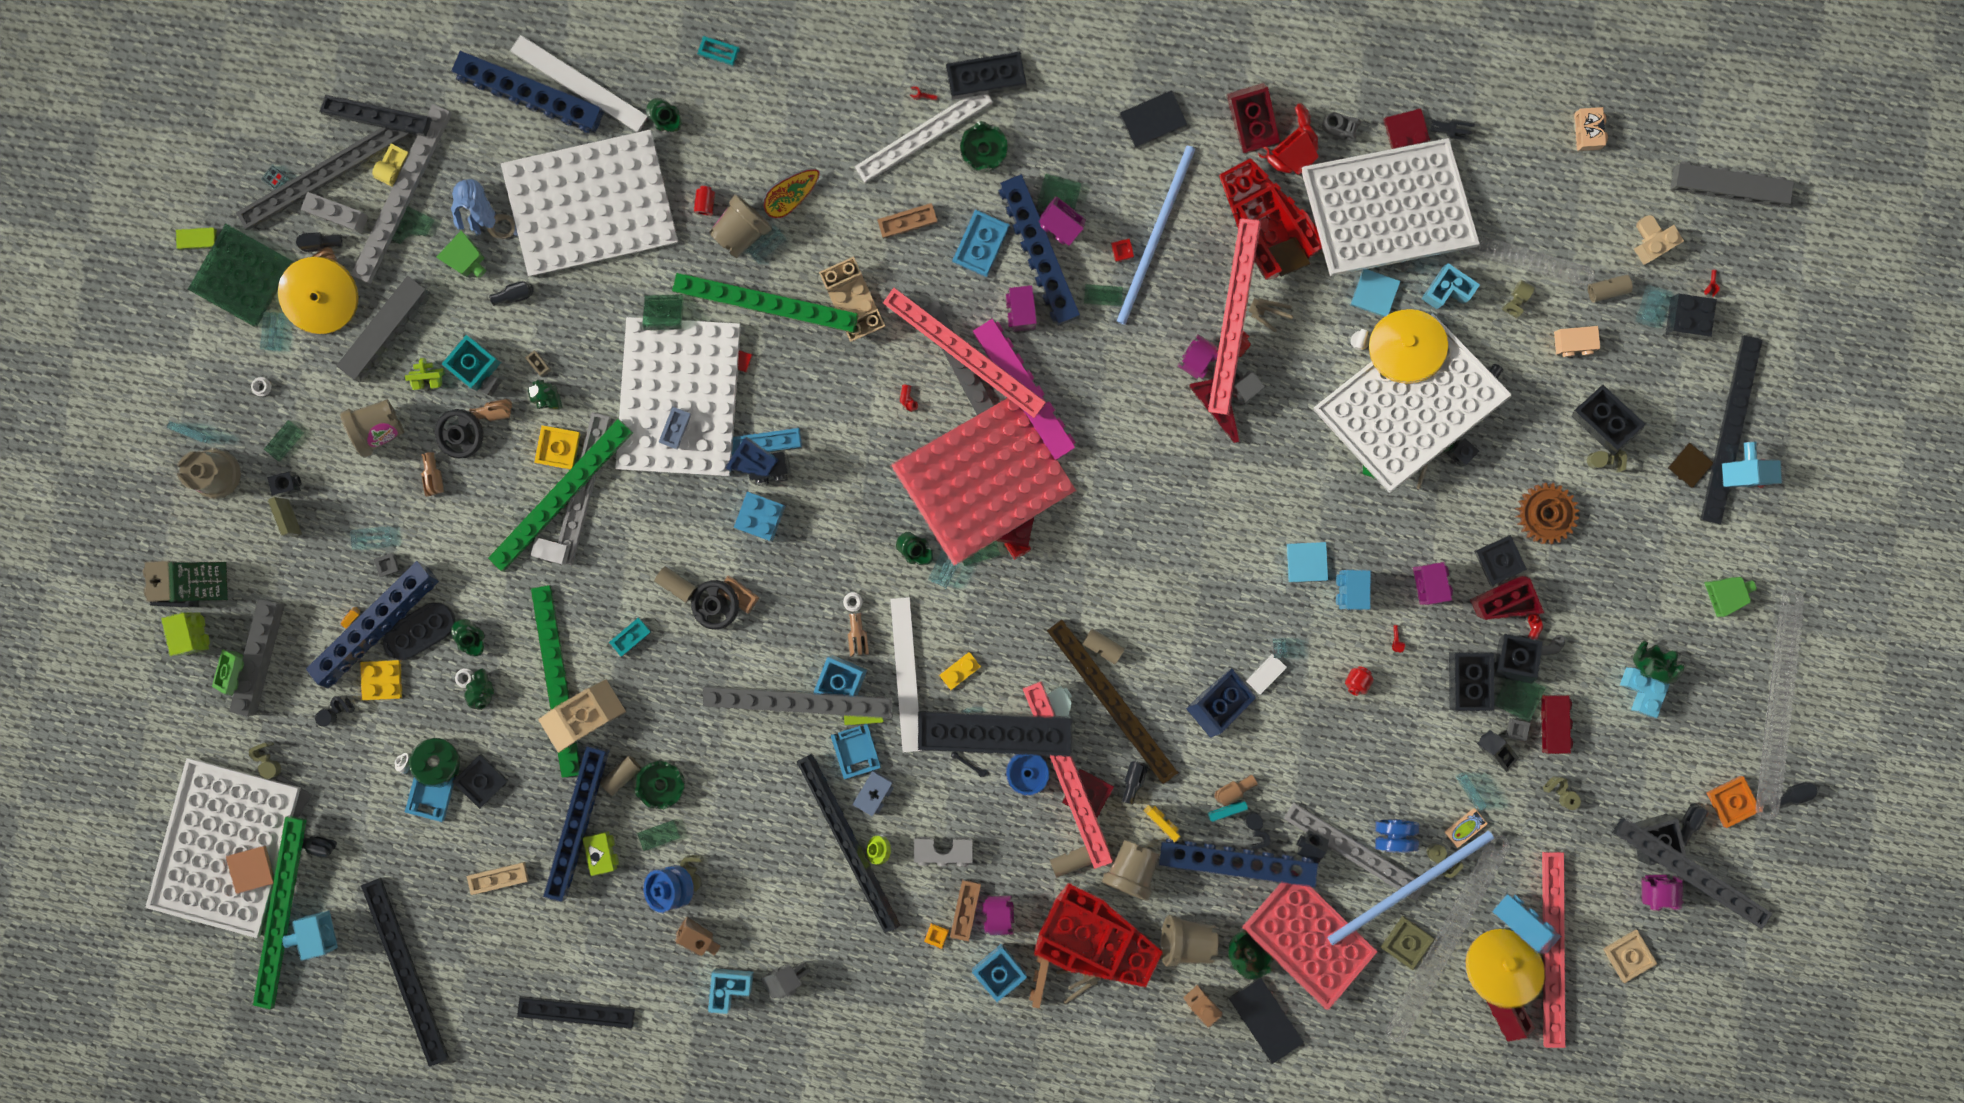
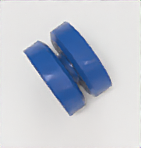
M1015 754L1008 762L1006 777L1009 785L1015 792L1022 795H1033L1040 792L1046 786L1049 779V770L1045 760L1040 755ZM1025 770L1031 771L1028 777L1024 775Z
M1402 819L1376 820L1375 831L1384 834L1375 838L1376 849L1391 852L1419 851V840L1414 837H1408L1419 833L1418 822Z
M673 865L650 872L645 878L644 896L648 905L656 912L664 913L688 905L692 900L694 892L693 881L687 870L681 866Z

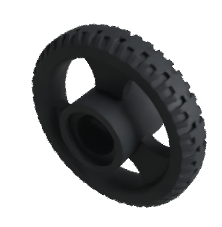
M453 409L445 412L438 419L435 427L436 442L439 448L448 456L457 459L467 458L474 455L482 446L484 438L483 427L478 418L471 412L463 409ZM458 416L459 423L457 425L450 426L447 430L443 428L449 418ZM469 423H472L475 429L476 437L474 443L470 441L472 430L468 426ZM457 430L461 432V438L458 437ZM446 440L452 444H461L463 452L451 449L446 444Z
M710 580L702 583L696 588L691 599L693 616H695L696 621L707 629L718 630L729 626L736 619L739 611L737 593L724 581ZM719 588L726 591L731 600L730 606H728L726 598L718 594ZM707 590L709 596L703 601V609H699L700 596L703 591ZM714 600L717 602V609L713 607ZM723 613L726 616V619L720 623L708 621L709 615Z

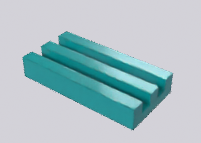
M703 36L697 54L734 67L740 48ZM708 42L729 50H733V54L705 45V43ZM703 49L730 57L731 60L704 52Z
M1241 800L1210 811L1207 814L1209 820L1213 822L1247 810L1248 807L1246 802Z

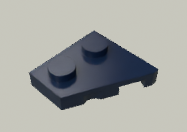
M745 437L725 469L767 476L778 459L751 439Z

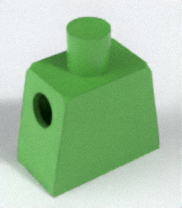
M460 231L437 255L439 260L465 277H468L472 272L476 277L480 278L486 272V269L480 265L485 257L463 231Z
M1742 577L1704 582L1717 617H1725L1749 604L1751 600L1748 593L1757 590L1754 581L1750 580L1744 583Z

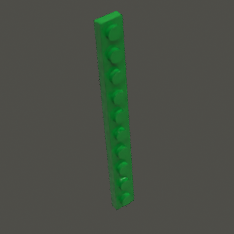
M676 273L672 288L674 293L850 333L855 332L859 316L854 312Z
M617 419L488 559L500 571L504 572L633 432L620 419Z
M551 585L531 588L550 710L570 698ZM577 741L558 753L562 778L579 774L581 765Z
M286 816L284 819L253 1006L269 1010L275 1008L285 949L283 936H286L288 932L307 819L294 816Z

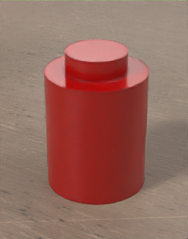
M700 186V189H696L695 214L713 215L715 191L711 187Z

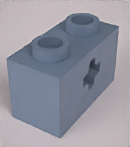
M873 770L852 805L870 816H873L874 813L879 814L884 805L881 801L884 796L889 797L894 789L891 786L893 781ZM876 789L878 790L877 794L879 795V797H875L873 799L871 798L872 794L870 793V791H874Z

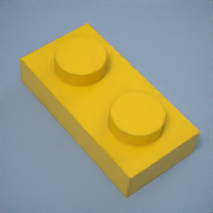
M968 652L939 676L948 688L952 690L981 666L972 654Z

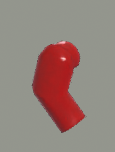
M903 384L900 403L907 411L913 412L917 410L918 403L910 396L912 386Z
M1529 614L1528 623L1531 631L1527 638L1537 640L1544 626L1538 614Z

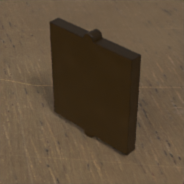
M1296 237L1268 248L1282 269L1279 273L1280 277L1310 265L1304 253L1305 249L1301 247Z
M1689 442L1669 465L1668 469L1678 476V480L1684 481L1693 488L1714 462L1706 457L1703 451H1699Z

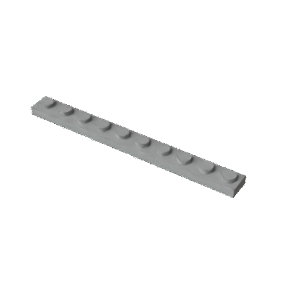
M432 104L427 115L432 119L427 136L417 135L351 273L353 277L371 284L452 115L449 111Z

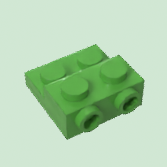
M222 649L212 684L213 688L225 695L233 696L234 691L238 687L237 678L239 672L242 671L244 665L242 654Z

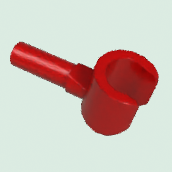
M916 86L911 87L913 91H918L917 95H910L914 100H919L920 98L937 99V95L921 92Z
M1715 269L1712 270L1710 284L1704 290L1705 295H1708L1711 291L1712 297L1720 290L1719 285L1716 284L1717 270Z
M1393 625L1394 641L1392 650L1401 653L1405 649V643L1399 642L1398 625Z

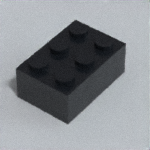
M1601 385L1579 405L1571 416L1613 456L1635 438L1646 425L1604 385Z
M1449 652V710L1494 711V653Z

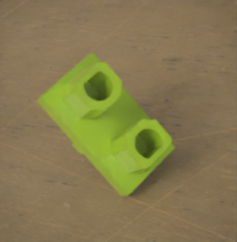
M420 358L419 364H413L414 370H420L410 371L409 374L405 375V380L410 381L412 390L423 389V379H429L430 388H439L442 386V376L445 374L444 368L428 370V368H434L433 362L427 363L425 358Z

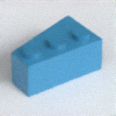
M1507 894L1492 912L1537 952L1547 954L1562 936L1555 931L1552 925L1542 921L1536 911L1523 905L1525 902L1520 897Z

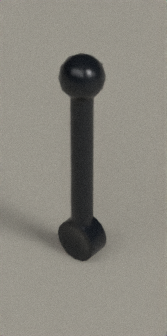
M957 752L951 753L953 759H958L976 771L980 777L985 776L986 772L983 769H978L960 757Z

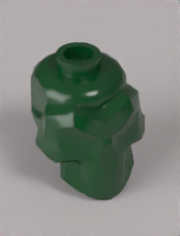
M654 98L649 101L646 107V114L654 122L657 130H666L667 132L680 130L682 121L677 106L671 105L662 98Z
M544 380L532 382L533 385L528 388V394L531 403L536 404L537 409L549 407L560 410L563 408L556 385L544 383Z
M904 532L898 537L896 549L905 557L907 563L928 565L932 562L933 552L929 548V542L926 538L918 537L911 532Z
M461 619L455 622L451 628V634L458 650L466 652L470 656H480L484 651V632L479 627H476L470 619Z
M482 668L472 674L473 680L466 685L464 693L468 707L477 710L485 709L494 695L493 684L489 681L486 670Z

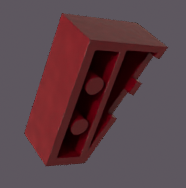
M1519 576L1470 599L1477 617L1484 620L1544 613L1531 579L1525 576Z

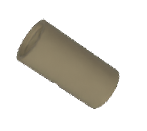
M1627 274L1592 283L1587 287L1592 303L1629 294L1633 289L1632 281Z
M666 566L660 570L654 580L655 583L672 592L673 595L685 603L691 599L697 588Z
M1093 628L1082 643V645L1095 653H1099L1100 656L1114 665L1125 650V648Z
M628 755L600 781V784L613 796L642 768L632 756Z
M1086 846L1070 851L1068 855L1065 853L1050 859L1056 878L1092 864Z

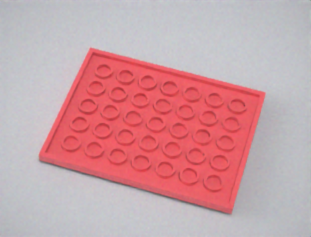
M1008 398L891 465L954 565L1076 491L1057 460H1054L1051 452L1043 443L1042 438L1036 432L1022 408Z

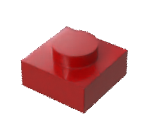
M1130 238L1111 243L1115 263L1134 258Z
M1008 543L1004 544L1014 560L1031 551L1030 546L1027 548Z

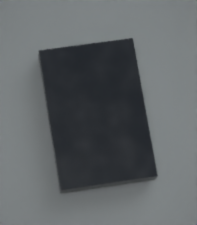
M1172 90L1120 112V117L1134 148L1187 126V122Z

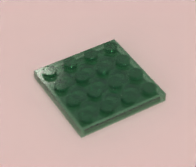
M225 224L187 290L257 328L278 291L283 273L294 261L232 226Z

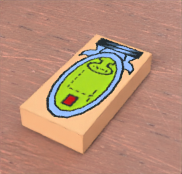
M1473 808L1444 833L1455 847L1458 848L1485 827L1487 823L1478 811Z

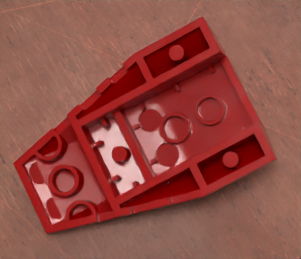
M1250 158L1221 173L1219 177L1238 229L1240 219L1258 220L1261 222L1254 263L1264 279L1270 280L1280 276L1279 273L1282 269L1269 251V247L1296 237L1301 247L1305 249L1304 253L1308 259L1323 248L1318 230L1308 214L1303 209L1300 210L1294 204L1295 201L1290 196L1287 197L1280 190L1281 187L1277 183L1274 184L1268 178L1269 175Z
M1070 883L1056 897L1039 932L1034 951L1035 955L1069 972L1115 980L1141 987L1147 986L1163 953L1104 900Z

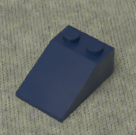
M1231 668L1202 692L1186 710L1211 738L1222 734L1256 699V696Z

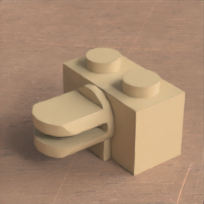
M1652 215L1643 217L1636 224L1644 240L1634 250L1643 265L1684 241L1675 225L1663 231Z

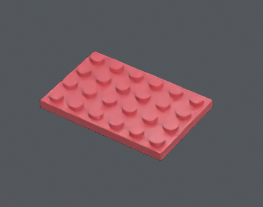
M1291 870L1293 876H1298L1294 870ZM1280 883L1242 926L1326 1010L1330 1009L1377 953L1357 931H1354L1332 946L1327 937L1348 924V922L1309 886Z

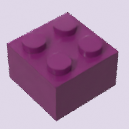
M1056 196L1042 213L1039 223H1041L1040 226L1048 233L1051 231L1056 235L1055 238L1064 245L1066 243L1070 246L1083 230L1086 219Z
M1032 285L1009 288V293H1006L1005 297L1006 308H1010L1007 316L1008 327H1012L1013 332L1035 330L1037 323Z
M1444 562L1412 567L1420 605L1452 600L1453 589L1451 584L1448 583L1447 578L1449 577V569Z

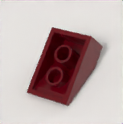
M1261 83L1226 94L1243 153L1280 142L1268 86Z

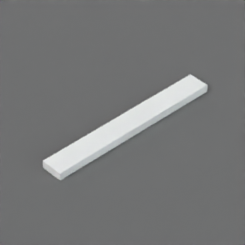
M519 36L510 50L511 53L583 99L601 107L605 113L635 132H640L647 121V115L523 36Z
M988 94L963 98L855 166V169L864 183H867L993 104V101Z
M910 597L891 599L902 750L903 752L922 751L918 750L919 706Z

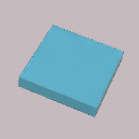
M1364 269L1350 305L1385 317L1389 314L1400 281Z
M1326 542L1287 544L1289 582L1328 580Z

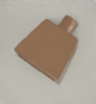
M689 917L685 918L676 932L675 942L700 956H703L706 951L715 956L721 946L712 941V932Z
M1198 985L1183 997L1191 1010L1208 1028L1223 1015L1222 1011Z

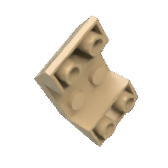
M854 257L819 272L834 307L859 315L855 332H846L850 342L885 327Z
M607 679L555 707L538 720L559 753L574 744L575 741L605 723L614 720L626 711Z

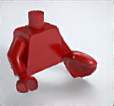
M1298 103L1295 107L1299 128L1271 151L1273 155L1270 154L1267 147H1263L1267 150L1266 156H1261L1258 153L1260 158L1267 159V162L1277 171L1288 174L1295 172L1298 175L1302 173V167L1313 165V162L1319 157L1317 154L1318 136L1310 126V112L1301 103Z

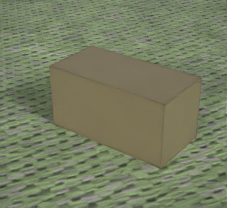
M534 350L525 357L539 376L544 377L551 371V368L537 351Z

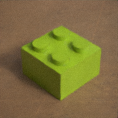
M183 612L161 618L170 656L190 655L209 650L210 639L205 634V619L200 612Z

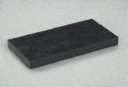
M1020 51L946 63L952 100L1027 88Z
M1261 978L1254 980L1228 998L1272 1064L1304 1043Z

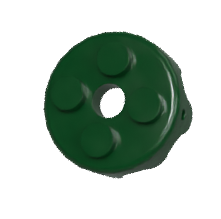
M980 121L964 132L960 142L961 157L964 163L974 171L990 172L997 169L1004 162L1007 155L1008 142L999 127ZM981 144H986L989 146V151L981 153L978 147Z
M1644 640L1633 655V662L1640 670L1641 675L1664 684L1677 682L1684 671V665H1677V651L1671 650L1668 653H1664L1658 645L1647 648L1648 642Z
M430 738L420 742L414 748L410 755L409 767L413 777L422 785L441 788L448 785V782L458 774L461 758L456 748L447 740ZM433 757H438L440 760L439 764L435 767L429 766V760Z
M662 760L651 762L644 766L636 777L635 794L649 808L667 809L676 804L684 793V776L681 770L671 762ZM658 779L665 781L666 787L664 790H659L656 787Z
M1245 930L1235 934L1230 939L1228 945L1229 958L1233 968L1241 976L1255 980L1273 971L1271 965L1274 958Z

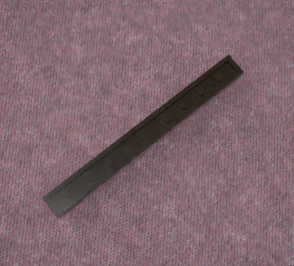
M1061 619L1046 630L1161 783L1165 784L1178 774V771L1065 622Z

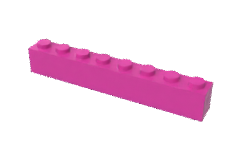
M991 319L973 330V335L991 361L1044 400L1042 397L1045 395L1039 385L1036 387L1033 383L1034 377L1029 369L1025 370L1022 366L1024 363L1019 353L1015 355L1012 348L1014 346L1008 337L1004 338L1001 333L1004 330L998 321L994 322ZM1047 402L1035 418L1025 411L1024 413L1056 461L1074 450L1076 442L1070 433L1068 435L1065 433L1063 421L1060 417L1056 419L1053 414L1055 409L1050 402Z

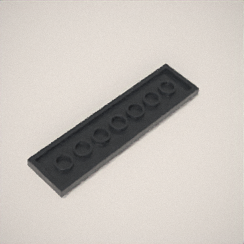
M919 711L918 750L1071 757L1072 717Z

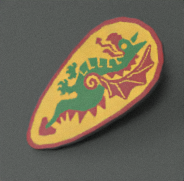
M815 168L801 170L772 185L763 197L762 206L764 212L769 217L775 219L783 218L791 213L814 188L820 176L819 170Z

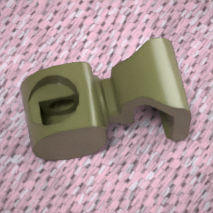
M1521 279L1511 294L1514 298L1503 306L1502 310L1518 318L1523 313V309L1519 306L1529 300L1535 287Z
M1620 450L1615 456L1605 451H1596L1588 455L1587 464L1589 467L1597 469L1604 467L1606 464L1613 465L1615 457H1618L1616 472H1622L1626 470L1627 454L1623 450Z
M271 741L254 746L249 750L250 758L257 762L261 761L258 771L266 779L276 777L281 773V765L277 761L270 760V754H259L260 749L274 745Z
M1553 776L1543 786L1544 792L1550 793L1558 783L1560 784L1556 793L1561 795L1559 801L1564 808L1576 810L1581 805L1580 797L1575 792L1566 790L1568 788L1567 779Z
M1433 843L1428 846L1427 855L1433 862L1440 863L1446 859L1447 851L1442 845ZM1458 862L1449 871L1446 870L1441 875L1453 878L1463 868V863Z
M687 855L680 862V866L685 868L690 874L693 881V889L696 892L701 887L702 880L700 876L695 874L697 867L689 866L688 861L703 862L704 858L702 855Z

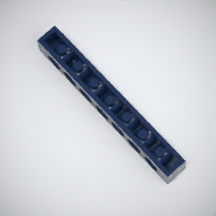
M459 51L451 70L456 76V80L464 84L471 82L475 88L482 91L488 89L496 97H508V101L516 105L523 103L527 109L533 112L540 110L548 118H560L562 123L568 126H572V124L579 126L578 129L585 133L590 131L596 133L604 111L599 106L463 51ZM478 69L477 75L471 76L472 72ZM496 76V80L493 83H489V79ZM509 84H514L511 90H506ZM530 90V96L524 97V93ZM544 98H549L546 104H541ZM566 105V109L560 112L559 107ZM579 112H584V115H583L582 118H580V119H577V118H576V115H577Z
M1022 174L1001 182V189L998 190L1002 201L1006 200L1008 206L1005 207L1009 218L1013 217L1015 222L1013 224L1016 235L1020 234L1022 242H1020L1021 248L1024 253L1027 252L1030 259L1027 262L1030 269L1036 272L1037 276L1034 278L1038 288L1042 287L1044 291L1042 298L1045 305H1049L1051 308L1049 315L1052 322H1056L1060 326L1079 318V311L1047 234L1040 226V217ZM1018 195L1022 200L1015 203L1011 200V197ZM1024 212L1028 214L1029 218L1021 220L1018 215ZM1028 230H1033L1036 236L1029 238L1025 233ZM1040 247L1043 250V254L1035 255L1033 249ZM1048 265L1051 270L1048 273H1043L1040 267ZM1050 282H1054L1058 285V288L1052 291L1048 289L1047 285ZM1063 300L1065 302V306L1063 308H1057L1055 306V301Z
M416 561L306 668L317 685L328 689L335 685L339 678L348 672L359 659L363 658L372 646L376 645L400 619L406 616L407 612L414 605H417L434 588L439 580L426 565Z
M595 745L586 746L543 895L545 898L563 902L568 897L582 849L583 838L586 835L600 781L602 780L610 752L609 749Z
M1166 839V842H1161L1160 866L1309 887L1316 886L1318 864L1313 863V859L1302 857L1301 861H1296L1294 856L1289 855L1275 858L1274 853L1263 852L1261 856L1255 855L1253 850L1243 849V853L1235 852V848L1224 847V850H1218L1216 845L1204 844L1203 848L1196 847L1197 843L1185 841V845L1177 844V840L1174 842L1172 839ZM1179 848L1185 851V857L1182 860L1174 857L1175 850ZM1197 851L1203 852L1205 856L1204 860L1200 863L1196 862L1193 858ZM1216 854H1221L1224 857V862L1221 865H1215L1213 862V857ZM1235 857L1243 859V865L1240 868H1235L1232 864ZM1256 859L1261 860L1263 864L1262 868L1258 871L1252 868V863ZM1275 862H1279L1282 865V870L1279 873H1274L1271 869ZM1294 865L1301 867V874L1298 876H1293L1291 873V868Z

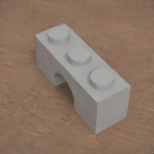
M307 192L300 209L309 215L334 222L362 234L368 216L361 211Z
M915 837L914 862H918L919 866H929L930 863H937L938 866H949V863H957V866H968V863H972L973 838L953 837L952 849L942 853L935 848L934 837Z

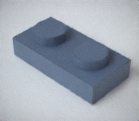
M672 406L659 443L678 450L692 414Z

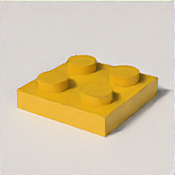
M541 425L534 463L570 470L575 465L581 433Z
M401 660L360 662L362 700L402 698Z
M1148 805L1144 809V812L1174 842L1180 837L1176 833L1179 829L1169 819L1165 821L1163 819L1165 815L1156 806L1152 808Z

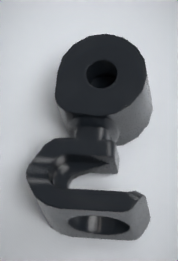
M335 696L331 699V707L323 708L316 713L315 721L321 727L333 725L337 720V714L342 712L339 703H341L346 713H353L355 707L347 696Z
M1255 812L1247 813L1244 817L1245 825L1253 830V837H1261L1263 839V842L1248 844V846L1253 850L1267 847L1271 839L1265 831L1260 830L1264 826L1261 816Z

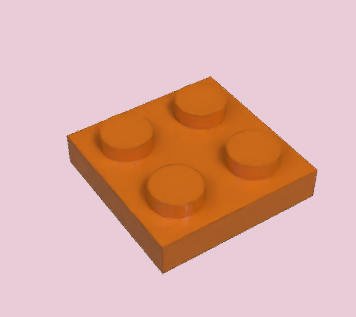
M1738 776L1706 792L1724 828H1728L1761 811L1744 776Z

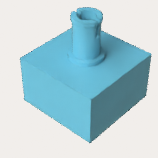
M1757 442L1743 443L1745 460L1722 464L1723 486L1750 487L1782 484L1781 461L1757 459Z
M330 910L307 915L293 921L295 934L283 936L285 948L298 945L301 960L325 955L338 948Z

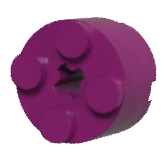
M1197 334L1196 339L1198 340L1191 342L1182 356L1184 358L1182 360L1183 364L1179 362L1177 367L1196 379L1198 377L1203 379L1208 371V363L1210 361L1214 362L1218 356V346Z
M1665 874L1645 875V878H1641V899L1643 904L1650 905L1651 910H1662V907H1669L1674 910L1682 909L1683 879L1677 876L1669 879Z
M1012 895L988 896L985 899V902H983V913L987 914L986 922H984L985 934L989 933L990 936L1014 935V929L1011 928V923H1015L1014 904L1011 901Z

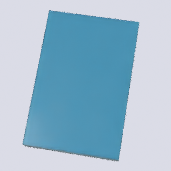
M975 210L952 262L987 277L1010 225Z

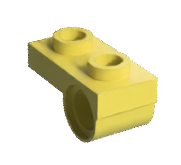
M390 144L383 160L378 161L373 168L372 174L374 178L393 187L409 152Z

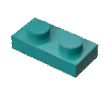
M638 617L609 643L623 657L647 637L651 630Z

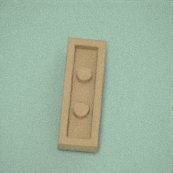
M522 862L468 875L467 881L470 894L474 895L528 882L529 877L526 864Z

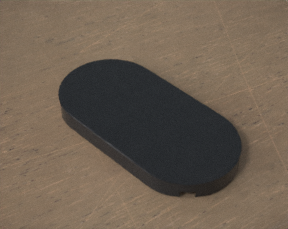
M432 602L402 618L385 634L383 639L384 650L394 659L408 660L447 638L451 634V628L455 623V615L452 609L443 603Z

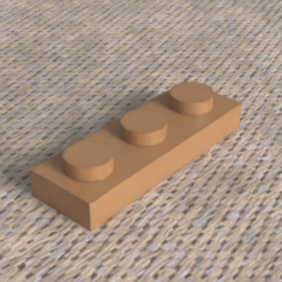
M932 203L877 219L883 239L938 223Z
M962 879L950 938L969 941L981 883Z
M1038 956L1037 962L1040 963V967L1034 973L1033 981L1036 982V987L1031 989L1029 1001H1033L1032 1007L1040 1009L1049 961Z

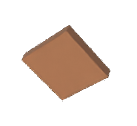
M266 845L226 856L236 894L274 883V874Z

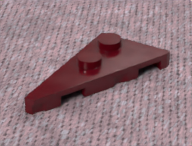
M1214 379L1189 384V388L1207 410H1209ZM1232 404L1230 405L1229 415L1209 412L1233 443L1240 442Z

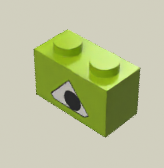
M609 831L588 835L583 838L591 876L617 869L619 859L618 855L614 854L612 846H615V841Z

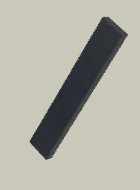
M325 95L319 111L322 115L424 137L427 136L432 121L428 116Z
M520 996L517 1017L632 1029L635 1008Z

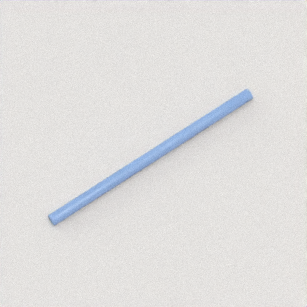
M1186 146L1118 316V323L1126 325L1195 152V148L1192 146Z
M1490 831L1485 832L1328 936L1329 942L1332 946L1492 841L1494 839Z

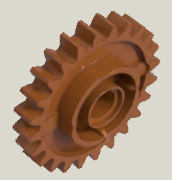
M1542 483L1541 487L1538 484L1534 485V489H1527L1529 494H1522L1524 500H1518L1521 507L1516 508L1520 512L1516 518L1521 519L1517 525H1523L1521 532L1527 531L1526 537L1530 538L1533 536V542H1537L1540 539V544H1545L1546 541L1548 544H1553L1554 541L1559 543L1561 542L1560 537L1567 539L1566 533H1573L1571 527H1577L1574 520L1579 519V517L1575 516V513L1579 512V510L1574 508L1578 502L1571 501L1574 495L1567 496L1569 490L1562 491L1561 485L1555 488L1554 483H1551L1549 487L1547 483ZM1545 509H1548L1551 513L1549 519L1544 515Z

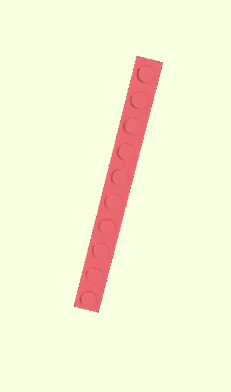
M1240 219L1208 410V412L1229 415L1261 225V222L1258 220Z
M896 288L892 289L883 302L884 305L1033 418L1038 415L1046 404L1034 392Z
M1042 681L1023 688L1033 715L1056 716ZM1050 756L1094 869L1112 863L1113 858L1072 756Z
M1542 852L1543 921L1552 925L1555 931L1562 936L1547 954L1543 953L1545 972L1543 983V1046L1546 1048H1565L1564 853Z

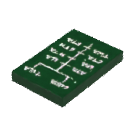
M168 562L170 602L228 600L227 562Z

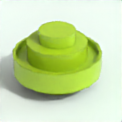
M873 836L869 840L866 853L871 863L881 865L888 861L891 854V845L886 837Z

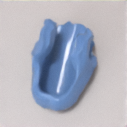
M473 179L459 181L454 186L452 193L454 200L451 211L454 225L457 229H464L459 210L465 207L471 212L468 222L471 231H474L476 236L481 234L479 224L493 228L495 224V211L487 200L481 184Z

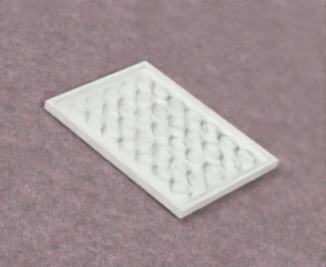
M651 130L500 163L529 277L678 243Z
M1449 138L1302 167L1304 183L1330 276L1459 251L1479 245Z
M1433 313L1431 316L1440 322L1448 338L1447 356L1444 364L1436 374L1418 383H1397L1380 374L1373 363L1370 362L1314 407V411L1389 493L1511 398L1510 392Z
M626 317L619 419L633 434L617 450L615 469L730 477L731 470H727L725 467L732 458L741 324ZM672 406L692 414L678 450L659 443Z
M186 758L145 908L247 936L260 937L273 884L236 894L226 856L266 845L275 877L284 819L286 816H293L301 787L194 758Z

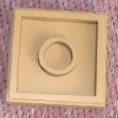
M1636 929L1603 948L1623 983L1657 965L1656 960Z

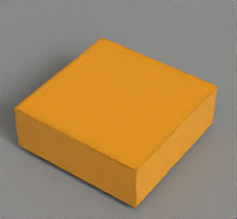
M353 607L342 619L341 626L347 629L360 614V610L357 607Z
M931 923L924 942L942 949L949 930Z

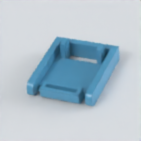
M864 724L866 732H862L861 726L838 732L840 738L838 741L835 734L831 735L844 779L881 768L868 724ZM868 760L870 767L852 772V764Z
M453 777L448 782V785L441 788L424 786L414 778L405 813L443 822L454 787L453 781L456 777ZM419 803L436 807L433 814L419 811Z

